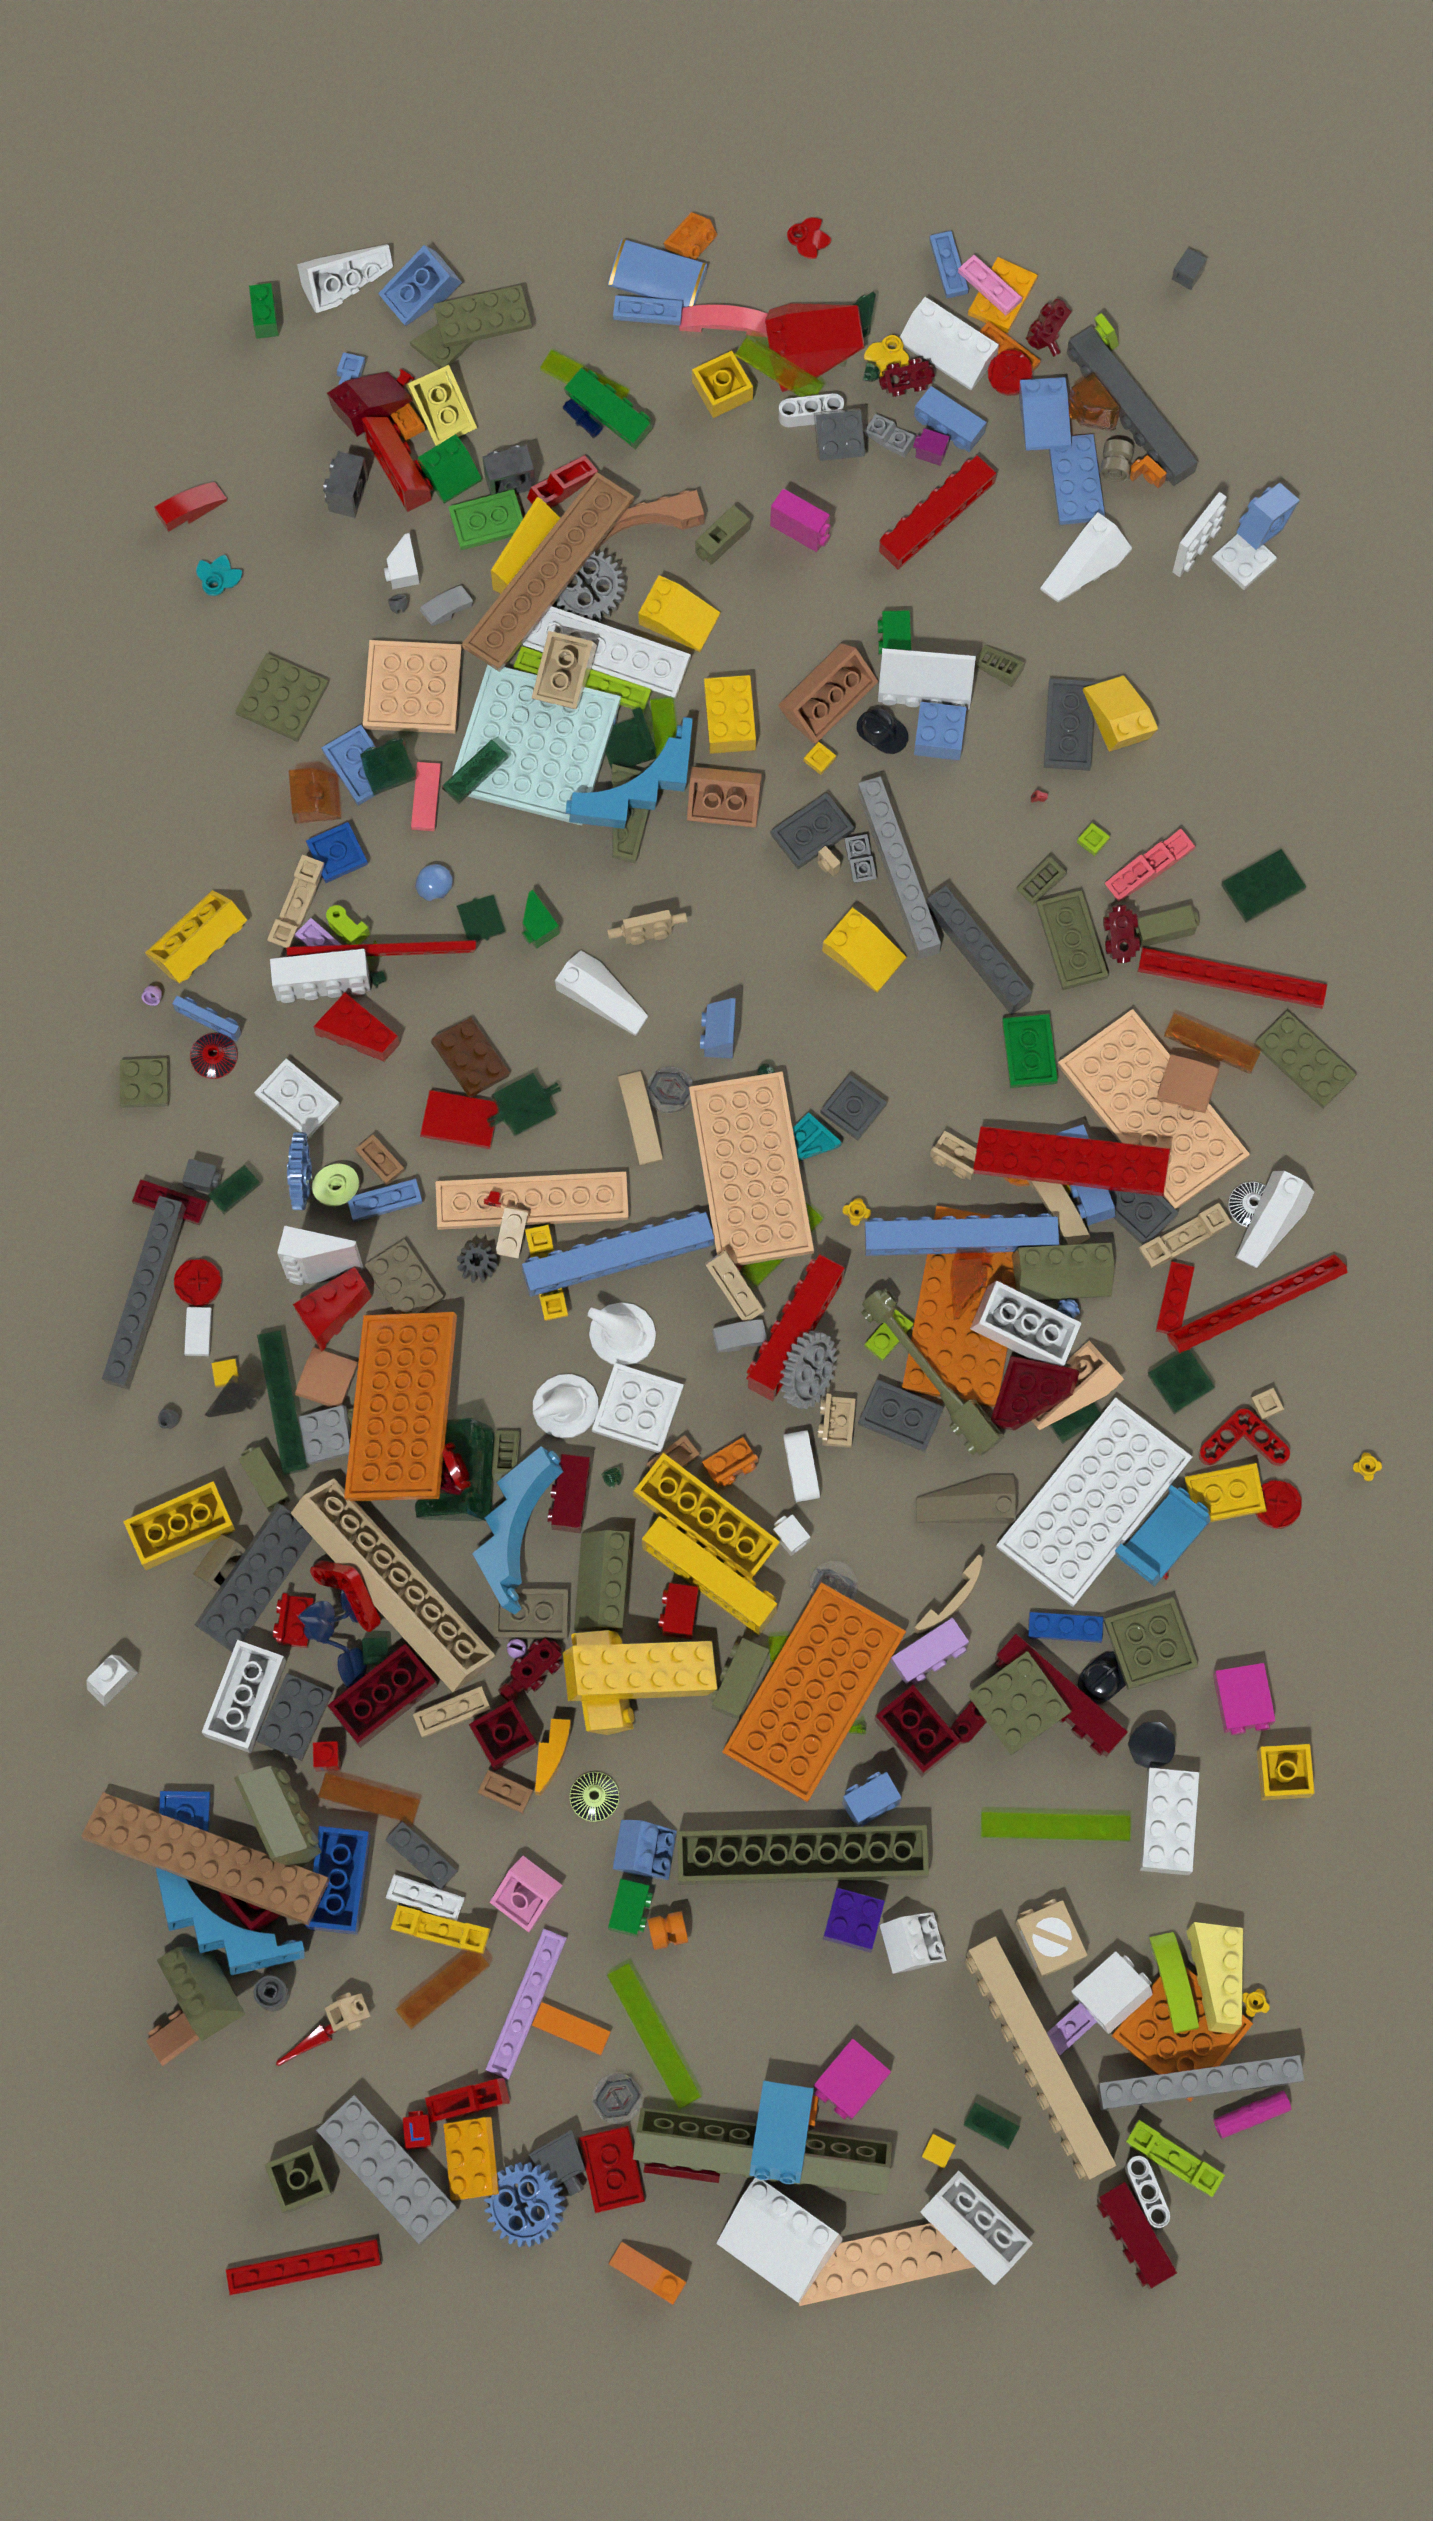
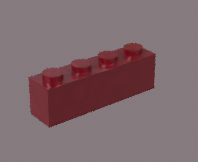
M1125 2182L1097 2198L1099 2203L1096 2207L1103 2219L1106 2217L1109 2219L1112 2225L1109 2227V2230L1116 2241L1121 2240L1125 2247L1122 2250L1123 2255L1129 2264L1134 2263L1138 2272L1135 2275L1142 2287L1147 2286L1148 2289H1152L1177 2274L1176 2269Z

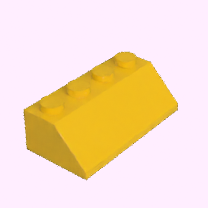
M538 497L491 569L493 590L500 594L560 519Z
M212 890L152 945L145 954L168 977L180 984L182 981L187 980L199 965L204 964L215 950L223 947L226 940L232 934L239 932L247 919L232 900Z
M609 1630L571 1634L573 1646L622 1644L618 1633ZM629 1699L581 1701L587 1732L610 1735L634 1729V1713L630 1708Z

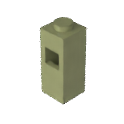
M733 505L695 540L697 556L702 561L706 560L712 565L750 530V519Z
M1191 905L1138 918V928H1135L1137 937H1139L1140 947L1143 948L1195 935L1197 926H1199V919L1197 913L1192 911Z
M252 1447L241 1454L242 1457L238 1460L268 1512H272L277 1503L284 1505L289 1502V1496L260 1447L256 1449Z

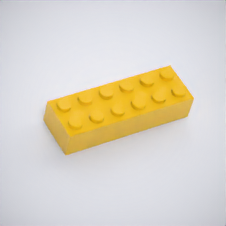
M664 1453L633 1491V1496L663 1519L668 1517L678 1525L677 1529L683 1534L686 1532L692 1534L698 1540L696 1543L703 1549L706 1546L717 1554L716 1558L722 1563L727 1561L737 1569L736 1573L742 1578L748 1576L753 1579L780 1543L779 1540Z
M659 1516L643 1536L642 1549L690 1585L698 1587L702 1594L757 1635H760L777 1613L776 1598L766 1590L763 1592L755 1587L757 1584L748 1576L742 1578L736 1573L737 1569L729 1562L725 1561L722 1563L716 1558L717 1554L707 1546L703 1549L696 1543L698 1540L688 1532L683 1534L677 1529L678 1525L668 1517L663 1519Z
M712 1641L572 1646L563 1652L568 1701L707 1696L717 1690Z

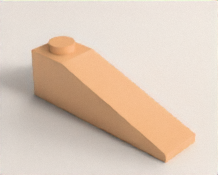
M1090 1341L1084 1344L1067 1361L1068 1368L1077 1369L1080 1372L1073 1395L1031 1420L1039 1430L1107 1396L1124 1380Z

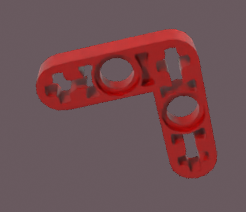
M1248 1409L1238 1410L1202 1445L1199 1451V1459L1203 1464L1215 1465L1244 1437L1261 1455L1275 1466L1284 1465L1290 1457L1288 1446ZM1238 1416L1242 1418L1247 1416L1249 1418L1247 1423L1251 1427H1253L1254 1424L1257 1425V1427L1253 1429L1251 1434L1247 1433L1250 1427H1248L1245 1423L1242 1425L1238 1423L1240 1420ZM1223 1431L1232 1433L1234 1439L1231 1443H1224L1221 1440L1220 1434ZM1259 1431L1266 1433L1268 1441L1263 1444L1256 1442L1254 1438L1255 1433ZM1272 1440L1275 1442L1272 1447L1276 1451H1284L1282 1455L1284 1459L1280 1457L1275 1459L1273 1457L1275 1452L1271 1448L1268 1451L1265 1450ZM1217 1443L1219 1448L1214 1454L1215 1459L1213 1457L1207 1459L1205 1457V1449L1210 1451Z
M323 1560L310 1568V1573L318 1584L344 1590L360 1626L365 1631L371 1632L381 1624L380 1617L356 1569L348 1565Z

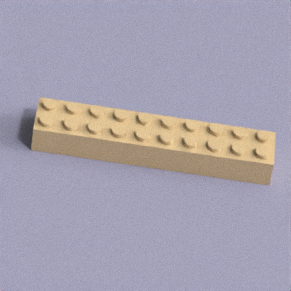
M334 1478L305 1494L291 1512L294 1518L335 1563L348 1565L356 1569L374 1606L452 1692L485 1671L496 1657L494 1653L355 1501L344 1499L345 1490Z
M996 1936L968 1950L967 1958L964 1961L970 1974H976L979 1980L976 1985L983 1997L987 1995L990 2001L988 2008L993 2018H999L1003 2025L1000 2031L1006 2042L1011 2041L1015 2049L1012 2051V2054L1018 2065L1023 2063L1027 2071L1024 2074L1025 2079L1031 2088L1035 2086L1039 2094L1036 2097L1037 2102L1043 2111L1047 2109L1051 2117L1048 2122L1053 2132H1059L1063 2139L1060 2145L1067 2157L1071 2155L1075 2164L1072 2168L1078 2179L1083 2178L1087 2182L1117 2166Z

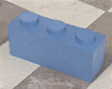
M932 386L915 405L914 417H916L917 421L922 425L930 426L937 433L949 436V439L959 449H965L970 453L985 433L987 422Z

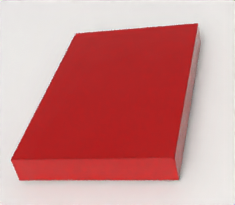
M429 1090L420 1137L491 1149L500 1104L499 1102Z
M628 2126L579 2137L595 2214L645 2202L636 2160H633L634 2150Z

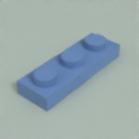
M948 231L930 235L929 241L946 299L968 294L966 279L958 273L961 262L952 232Z
M615 295L613 320L681 325L683 301Z
M176 996L172 1003L176 1012L232 1040L238 1041L241 1036L240 1028L235 1020L229 1017L223 1019L217 1016L218 1013L209 1007L203 1009L197 1006V1003L189 997H184L183 999Z
M416 1179L358 1194L348 1201L353 1222L423 1203Z

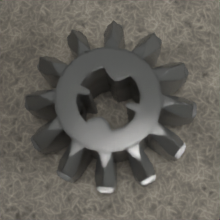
M479 1242L478 1248H474V1244L470 1243V1250L462 1248L461 1253L464 1256H457V1261L461 1263L457 1266L458 1271L463 1272L462 1277L464 1279L471 1276L472 1283L476 1282L477 1277H480V1281L484 1283V1275L491 1278L493 1276L491 1270L497 1269V1264L494 1262L497 1256L496 1254H491L492 1248L490 1246L483 1250L482 1242ZM475 1259H479L480 1266H475Z

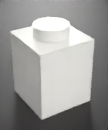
M793 1514L788 1518L783 1516L774 1524L773 1535L780 1541V1544L790 1556L810 1542V1536Z

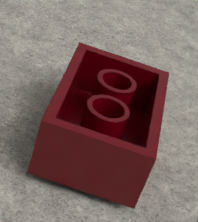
M914 1685L880 1711L874 1719L921 1777L944 1760L961 1744L960 1739Z

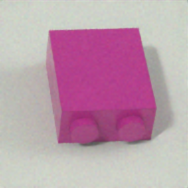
M783 488L771 505L770 526L815 552L821 546H826L831 536L829 534L831 528L829 524L830 515Z
M1264 1663L1215 1671L1213 1679L1224 1733L1231 1732V1735H1240L1246 1733L1245 1729L1255 1728L1256 1731L1270 1729V1725H1273L1276 1720Z
M852 2039L813 2085V2088L816 2089L814 2094L824 2103L830 2101L835 2106L833 2111L845 2120L848 2117L852 2120L891 2074V2071Z

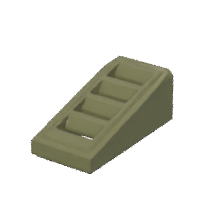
M984 645L975 659V667L1010 687L1014 685L1024 670L1025 665L1022 661ZM986 654L990 655L987 662L983 663L982 660ZM994 658H995V659H997L998 661L996 662V664L994 665V667H993V666H990V664L992 663V661H993ZM1002 663L1006 664L1002 670L998 669ZM1009 667L1013 668L1010 674L1006 673Z
M1049 856L1016 889L1033 906L1067 874ZM1048 867L1057 874L1055 877L1046 870ZM1041 873L1050 880L1048 883L1039 876ZM1034 879L1043 886L1041 890L1032 883ZM1029 885L1037 894L1033 897L1025 887Z
M495 1431L492 1465L493 1481L498 1482L518 1465L520 1431ZM500 1440H514V1444L500 1443ZM500 1450H513V1452H500ZM499 1460H512V1462H499Z

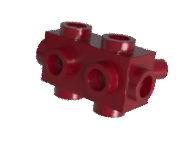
M1055 299L1053 303L1048 302L1042 307L1039 318L1030 325L1027 337L1025 338L1029 345L1037 350L1048 346L1053 357L1061 353L1055 340L1059 338L1058 332L1072 312L1062 300Z
M921 358L908 360L909 365L900 367L899 363L886 365L887 370L882 371V376H879L881 390H886V394L892 393V397L906 394L905 390L914 388V392L926 390L927 385L932 384V379L935 378L933 366L929 365L928 361L922 362ZM893 376L898 377L899 381L897 384L891 383Z
M1126 905L1112 906V910L1106 911L1107 917H1103L1104 931H1108L1109 940H1105L1106 954H1110V958L1116 959L1117 963L1131 962V957H1136V951H1140L1139 937H1134V928H1138L1137 914H1133L1130 908L1126 909ZM1123 942L1127 943L1125 951H1121L1119 948Z

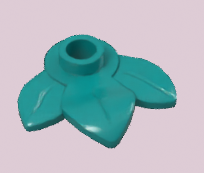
M226 555L218 557L211 564L200 560L196 568L197 576L202 581L203 591L209 596L220 595L224 589L236 586L242 577V570L231 569ZM215 583L218 585L215 588H210L211 584Z

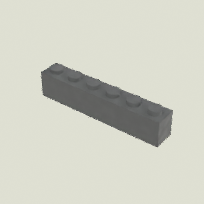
M944 886L927 898L926 904L931 916L1007 1011L1012 1015L1028 1004L1032 992L947 886Z

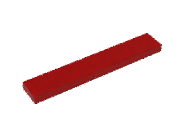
M375 2239L226 2269L229 2295L380 2266L381 2260L378 2242Z

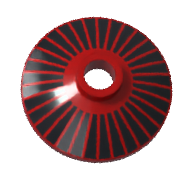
M218 1033L207 1034L199 1038L192 1046L190 1052V1060L194 1070L199 1075L209 1079H218L228 1075L237 1063L238 1054L235 1044L227 1036ZM211 1050L217 1051V1054L213 1057L209 1056Z

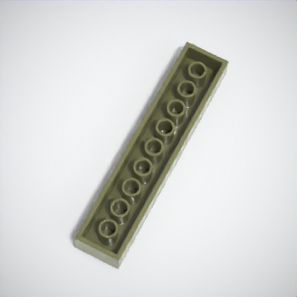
M927 1825L677 1831L678 1885L928 1879Z
M641 2108L633 2160H639L643 2163H662L669 2167L683 2166L690 2167L693 2170L705 2169L716 2171L720 2174L734 2173L740 2174L743 2177H753L749 2176L757 2124ZM807 2131L800 2183L794 2184L800 2185L805 2183L817 2185L821 2188L834 2187L849 2192L856 2190L867 2192L871 2195H887L892 2142Z

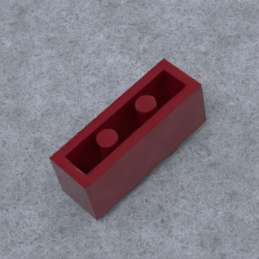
M561 1454L559 1465L563 1473L558 1476L557 1484H552L551 1499H555L554 1508H549L547 1522H551L552 1530L581 1533L591 1464L590 1457Z

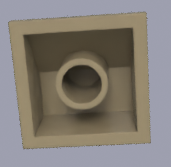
M221 1534L193 1575L217 1592L246 1549L236 1541Z

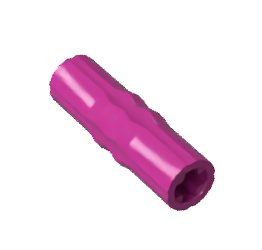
M1282 2090L1214 2118L1213 2122L1218 2135L1223 2139L1291 2111V2105L1287 2095Z

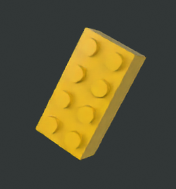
M214 1481L123 1521L145 1570H149L214 1541L221 1534L225 1536L236 1531Z

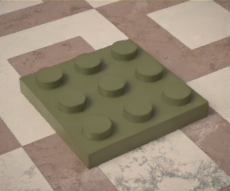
M266 653L235 711L236 715L298 742L329 682L320 676Z
M1174 1597L1103 1620L1127 1690L1198 1667Z
M1028 1651L967 1694L1010 1755H1013L1071 1713L1068 1706Z

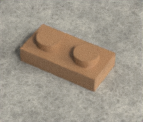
M371 1135L355 1149L356 1153L386 1186L405 1171L404 1167L374 1135Z
M684 1435L646 1463V1466L650 1470L664 1453L684 1468L700 1456V1453Z
M488 1770L478 1790V1794L523 1814L533 1794V1790Z

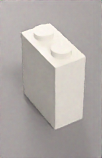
M1116 1951L1071 1991L1077 2003H1081L1108 2034L1153 1995L1150 1988L1152 1983L1148 1977L1142 1972L1138 1974L1133 1969L1135 1966L1126 1955L1121 1957Z

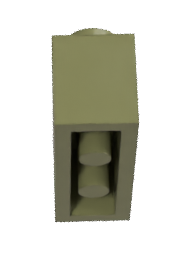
M742 1638L740 1644L735 1643L730 1654L734 1658L730 1666L725 1665L720 1676L723 1682L720 1688H717L712 1693L710 1701L713 1702L712 1709L738 1721L769 1656V1649Z

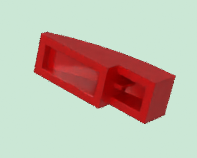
M584 455L552 471L548 479L532 486L527 499L533 504L538 497L550 508H553L587 484L598 470Z
M211 482L181 492L154 506L156 515L169 532L186 521L188 524L192 523L225 503L227 498L217 484Z
M497 2078L425 2098L430 2123L510 2103L505 2078Z

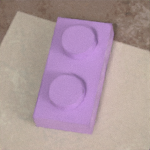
M312 918L295 933V937L305 946L342 945Z
M1079 2003L1050 2029L1047 2035L1060 2056L1097 2021Z

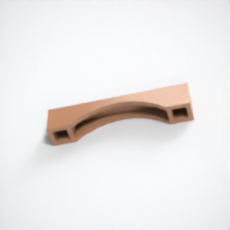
M697 490L683 491L673 497H661L654 502L639 503L627 509L596 548L595 552L610 537L632 526L664 524L684 530L703 525L704 512Z

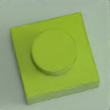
M1091 823L1077 839V843L1095 857L1110 840V836Z

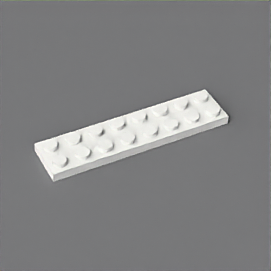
M552 606L521 644V646L543 653L548 631L593 641L597 647L591 667L592 670L649 688L653 692L674 699L677 697L691 658V654Z

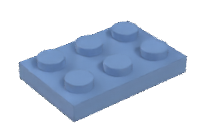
M362 725L321 747L322 752L358 806L398 783L395 775Z

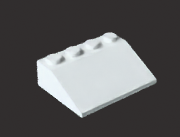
M882 648L878 702H882L885 705L905 704L908 707H918L920 702H928L970 709L976 656Z
M284 1226L277 1254L289 1282L296 1285H303V1283L312 1284L337 1278L354 1267L358 1273L363 1271V1264L356 1241Z
M754 2178L742 2195L716 2244L799 2303L843 2238L767 2182Z

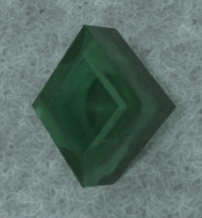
M387 1637L362 1638L363 1665L380 1664L388 1658Z

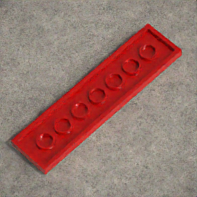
M980 1126L973 1169L974 1174L1164 1196L1170 1149Z

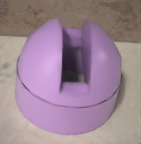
M149 985L142 993V1000L150 1006L158 1005L162 998L161 989L158 986Z
M515 1638L508 1642L507 1652L511 1658H522L526 1654L527 1648L523 1640ZM511 1644L523 1647L522 1651L510 1648Z

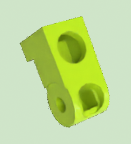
M333 905L327 910L326 917L330 928L347 945L361 944L370 936L369 928L362 921L356 925L347 916L346 910L342 906Z

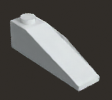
M386 244L317 258L297 264L302 288L314 311L318 313L339 306L351 294H356L360 291L361 287L368 282H373L391 269L393 264L389 245Z
M1097 512L1057 564L1040 590L1059 603L1080 590L1085 584L1092 580L1095 581L1108 570L1118 567L1130 553L1132 547L1118 527Z
M579 951L566 963L555 980L557 991L634 1036L638 1034L648 1018V1015L606 967L583 951Z
M1284 1170L1272 1172L1235 1258L1257 1268L1302 1218L1314 1194V1191L1304 1180Z

